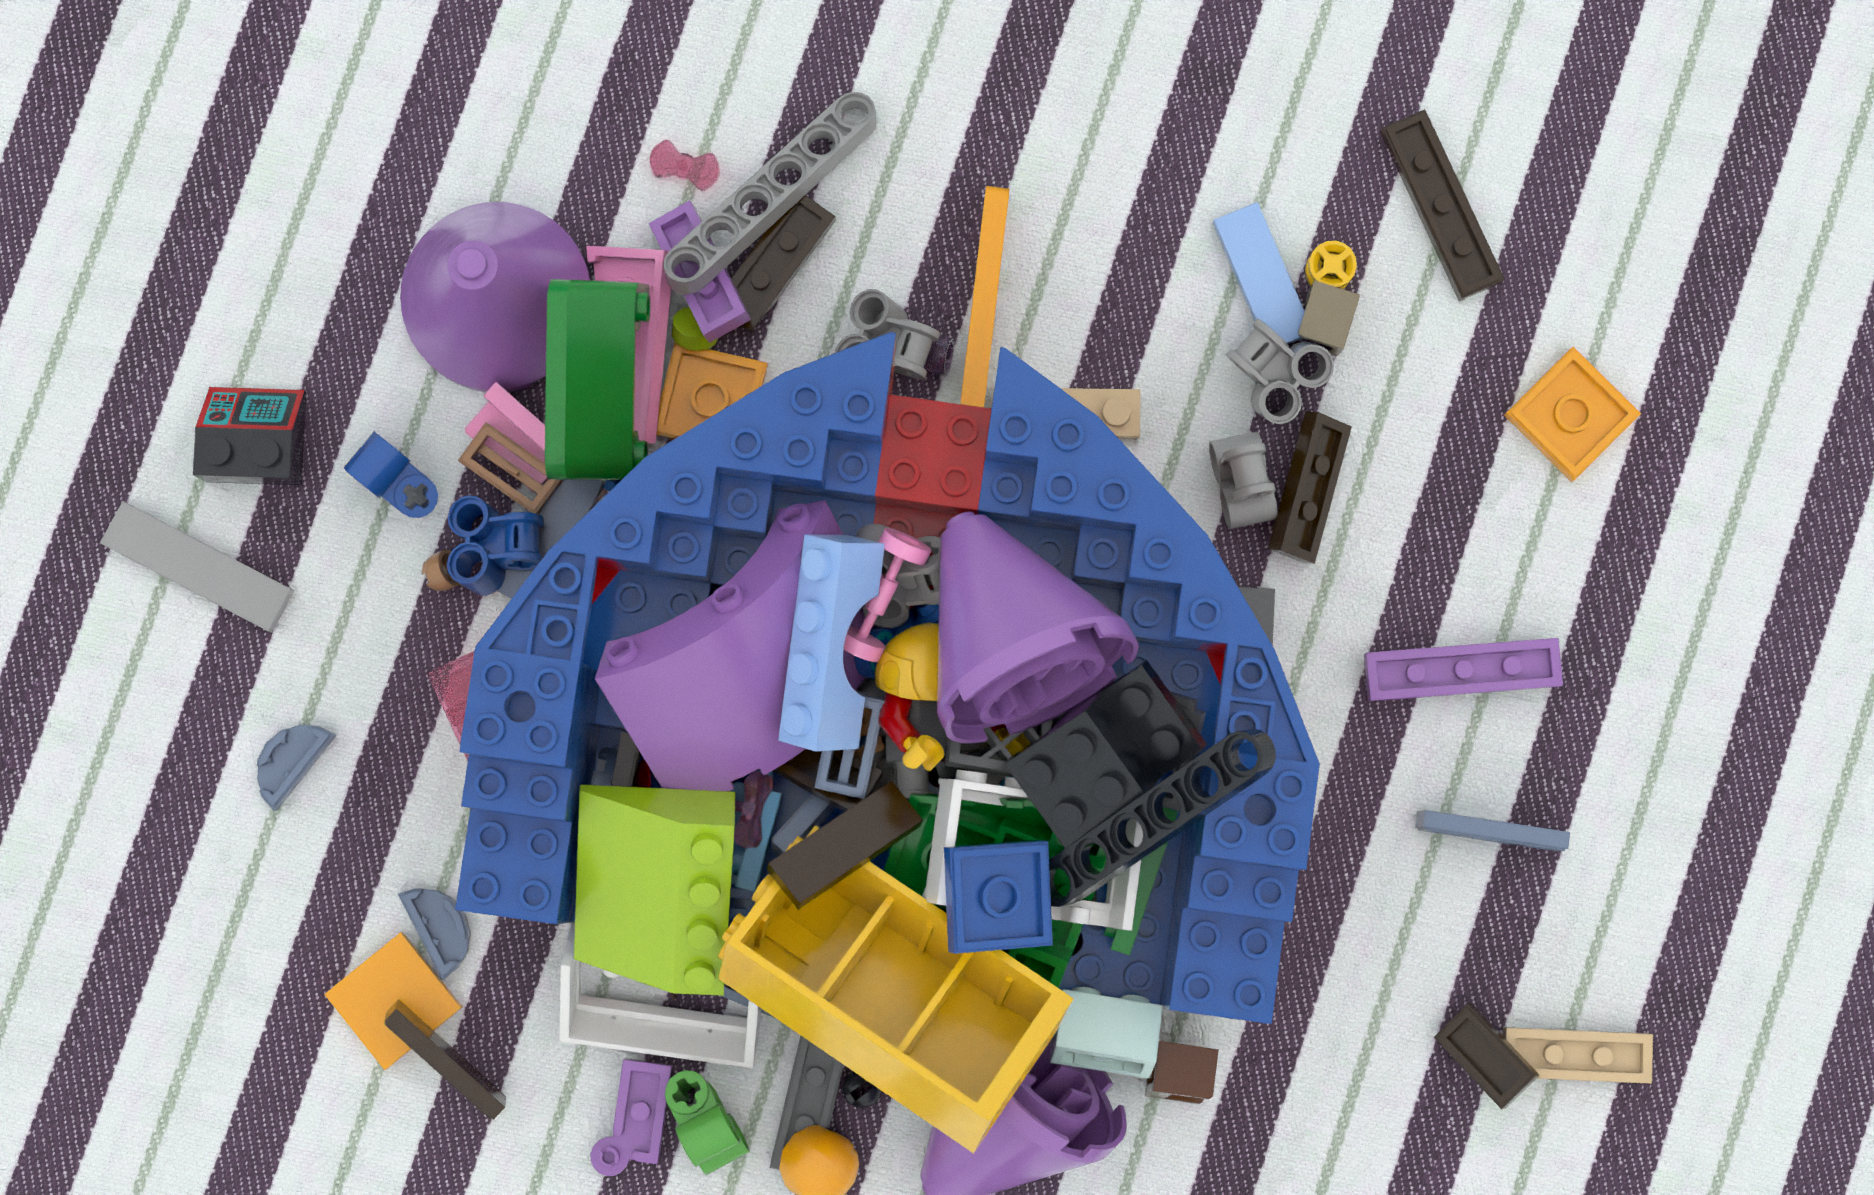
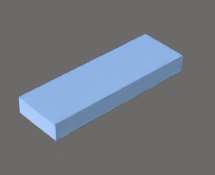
M1258 202L1214 219L1212 224L1254 322L1260 319L1287 344L1303 339L1298 336V330L1304 309Z

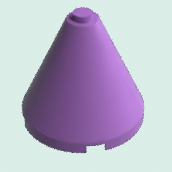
M485 202L470 205L438 221L423 235L413 249L407 261L401 282L400 300L403 321L412 343L421 356L437 372L450 381L482 392H487L495 382L507 392L522 390L531 387L532 383L546 376L547 293L550 280H591L590 273L573 239L560 225L543 213L509 202Z
M964 512L947 522V529L940 538L937 716L950 740L959 743L985 742L988 738L983 728L1000 724L1006 725L1010 735L1038 726L1073 709L1116 680L1117 676L1112 665L1122 655L1127 664L1133 662L1138 653L1139 646L1126 620L986 515Z
M1049 1042L974 1154L932 1126L920 1172L924 1193L926 1195H990L1106 1158L1123 1140L1127 1129L1124 1106L1118 1105L1113 1111L1106 1095V1091L1113 1085L1110 1077L1105 1071L1050 1063Z

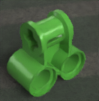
M684 1070L670 1078L666 1085L665 1098L678 1124L675 1127L677 1136L695 1167L700 1166L704 1174L708 1175L750 1152L745 1137L730 1113L727 1114L716 1090L702 1075L695 1071ZM694 1088L697 1090L695 1093L697 1102L689 1106L686 1103L689 1100L687 1092Z

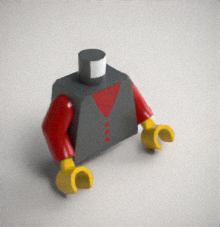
M885 692V702L880 711L878 722L886 732L887 762L903 761V764L911 769H917L922 764L925 770L931 771L946 756L947 735L937 716V701L906 699ZM1005 724L990 727L1000 741H1003L1010 735ZM1022 733L1005 747L1013 756L1031 743ZM987 741L961 743L960 754L989 749L991 746Z

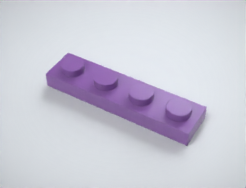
M1559 638L1367 652L1364 654L1368 702L1563 686Z

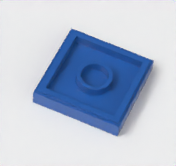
M1034 840L944 847L948 952L957 954L1053 945L1048 841Z

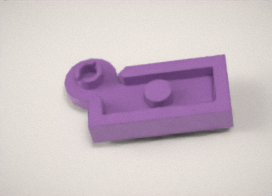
M623 1059L613 1124V1136H607L598 1140L590 1153L593 1168L599 1174L615 1176L627 1167L630 1159L651 1164L659 1163L667 1111L665 1089L672 1076L673 1065Z

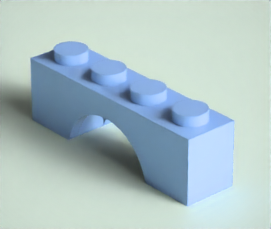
M804 534L778 741L816 752L859 749L865 697L858 694L847 680L843 664V650L846 634L853 618L864 604L879 595L885 543L849 535Z

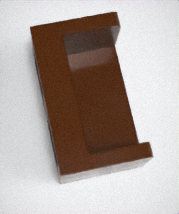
M1158 1041L1157 1060L1150 1077L1146 1080L1145 1096L1200 1104L1204 1099L1212 1098L1219 1049Z

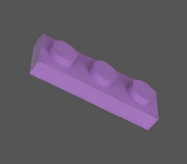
M689 200L650 222L649 225L661 250L670 251L698 226L702 220L696 208ZM709 236L708 242H709V244H711V245L714 246V244H713V242H712V240H711V238H710V236ZM683 261L674 268L673 273L680 278H690L699 271L700 266L694 261ZM726 268L703 289L696 293L683 294L704 337L709 343L751 320Z

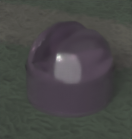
M940 336L938 341L932 342L924 365L925 370L933 374L948 375L954 354L953 338Z

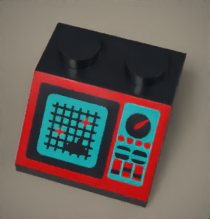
M209 387L195 427L193 476L206 483L302 486L307 391Z

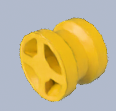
M1326 241L1318 245L1311 253L1305 266V277L1311 287L1314 281L1344 289L1355 275L1357 268L1356 256L1350 247L1339 241ZM1327 274H1330V275H1334V274H1335L1338 278L1336 279L1335 276H1328Z

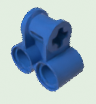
M375 431L343 467L348 474L378 498L383 497L408 517L421 518L427 516L437 505L438 492L433 482L410 464V460ZM421 483L424 484L425 487L422 490V494L427 498L422 505L413 502L409 507L404 505L408 498L403 492L404 488L408 484L414 488L418 487Z
M471 495L459 498L449 509V527L456 535L464 539L465 543L455 547L448 556V573L453 580L473 593L482 596L493 594L502 586L506 575L505 570H534L542 560L543 556L539 554V529L544 526V517L542 515L531 512H512L501 515L500 512L477 496ZM483 515L480 526L471 531L473 521L478 516ZM479 561H483L480 572L471 577L470 574L473 566Z

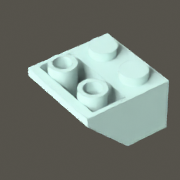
M1075 987L1072 990L1063 989V992L1074 999L1050 1041V1063L1149 1078L1157 1060L1162 1005L1152 1004L1149 999L1139 995H1124L1121 998L1102 996L1098 990L1089 987Z

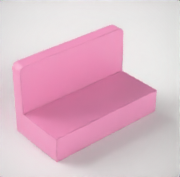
M495 382L483 395L488 403L466 426L465 432L474 439L485 422H487L545 463V425ZM488 437L484 445L541 485H544L548 480L545 475L492 438Z

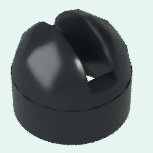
M852 1071L846 1077L843 1084L845 1099L856 1108L863 1109L873 1106L879 1100L882 1091L873 1086L855 1100L850 1093L859 1088L866 1080Z

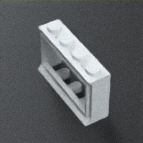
M957 770L956 779H938L940 789L927 882L922 895L927 900V903L946 905L944 847L955 846L961 800L1004 806L999 798L1029 799L1015 778L1005 777L1004 786L986 784L988 774ZM1131 818L1126 825V836L1132 845L1138 847L1143 839V831L1138 821ZM1141 860L1108 882L1105 903L1081 900L1061 907L1051 906L1052 919L1132 931Z
M571 923L560 964L559 1042L753 1068L760 1034L761 1008L749 1000L747 1018L581 995V962L574 960L575 923ZM603 970L604 975H606L607 977L614 978L620 976L618 974Z

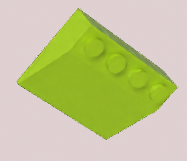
M580 785L574 960L673 994L724 996L725 983L718 979L722 960L718 958V954L725 944L722 936L728 929L735 828V792Z

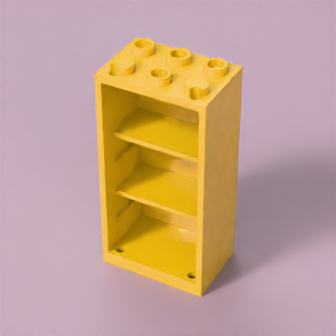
M815 825L807 837L820 828ZM797 836L794 842L788 846L786 851L794 845H796L797 843H799L800 841H802L803 838ZM870 861L799 910L773 877L768 874L752 896V901L755 904L746 917L740 913L737 914L722 936L725 944L718 954V958L722 960L718 979L974 1154L1055 1035L1074 998L1002 950L957 954L948 952L947 913L934 904L927 903L925 898Z

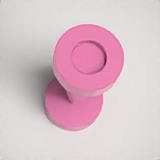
M885 528L878 541L885 543L884 549L895 555L886 575L881 574L879 595L866 603L865 608L869 611L861 628L857 629L849 626L844 643V650L871 662H879L885 645L869 633L877 616L884 615L899 584L895 578L903 561L906 560L914 564L925 565L932 551L929 546L920 540L892 528Z

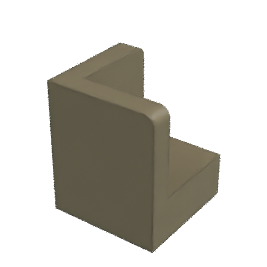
M1314 281L1308 290L1303 306L1305 311L1298 330V336L1329 346V353L1339 356L1344 349L1360 294Z

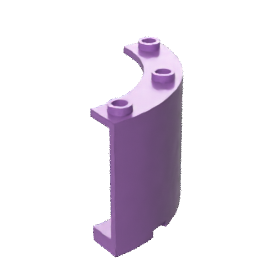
M825 500L808 504H794L787 508L778 509L766 538L754 555L727 583L719 587L712 595L698 605L654 628L606 642L595 680L662 788L730 791L735 789L732 781L744 777L757 769H760L762 774L765 775L805 750V748L781 742L778 739L804 534L843 535ZM863 606L853 618L850 626L857 629L861 628L865 619ZM843 650L845 674L849 684L856 691L865 678L856 669L854 655Z

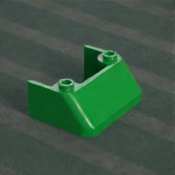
M572 279L550 280L547 293L545 471L548 479L622 480L648 456L647 441H640L638 432L634 431L636 332H639L641 322H649L650 319L649 284Z

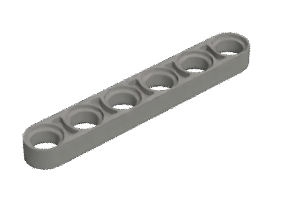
M860 92L845 93L675 245L665 256L663 263L669 286L681 294H692L703 289L873 133L877 123L875 106L871 98ZM854 108L862 109L868 114L863 122L855 125L848 124L842 119L846 111ZM821 138L829 139L835 144L830 152L823 155L815 154L809 150L810 144ZM784 169H795L801 173V178L791 185H782L775 180L777 174ZM752 199H761L768 204L767 209L757 216H749L742 211L743 205ZM717 230H728L734 235L733 240L723 247H715L708 242L709 236ZM683 261H694L700 266L699 271L690 278H680L673 273L674 268Z

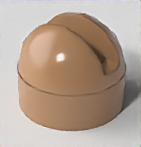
M442 550L431 555L423 563L421 574L426 573L429 581L426 585L435 591H445L460 585L452 579L447 569L448 556L452 551Z

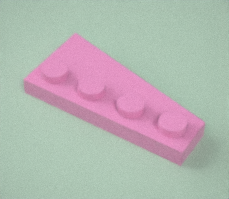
M586 246L587 260L594 265L595 281L639 282L650 285L649 322H641L640 330L636 332L634 431L638 432L640 441L655 444L671 287L667 282L663 265L665 256L669 251Z

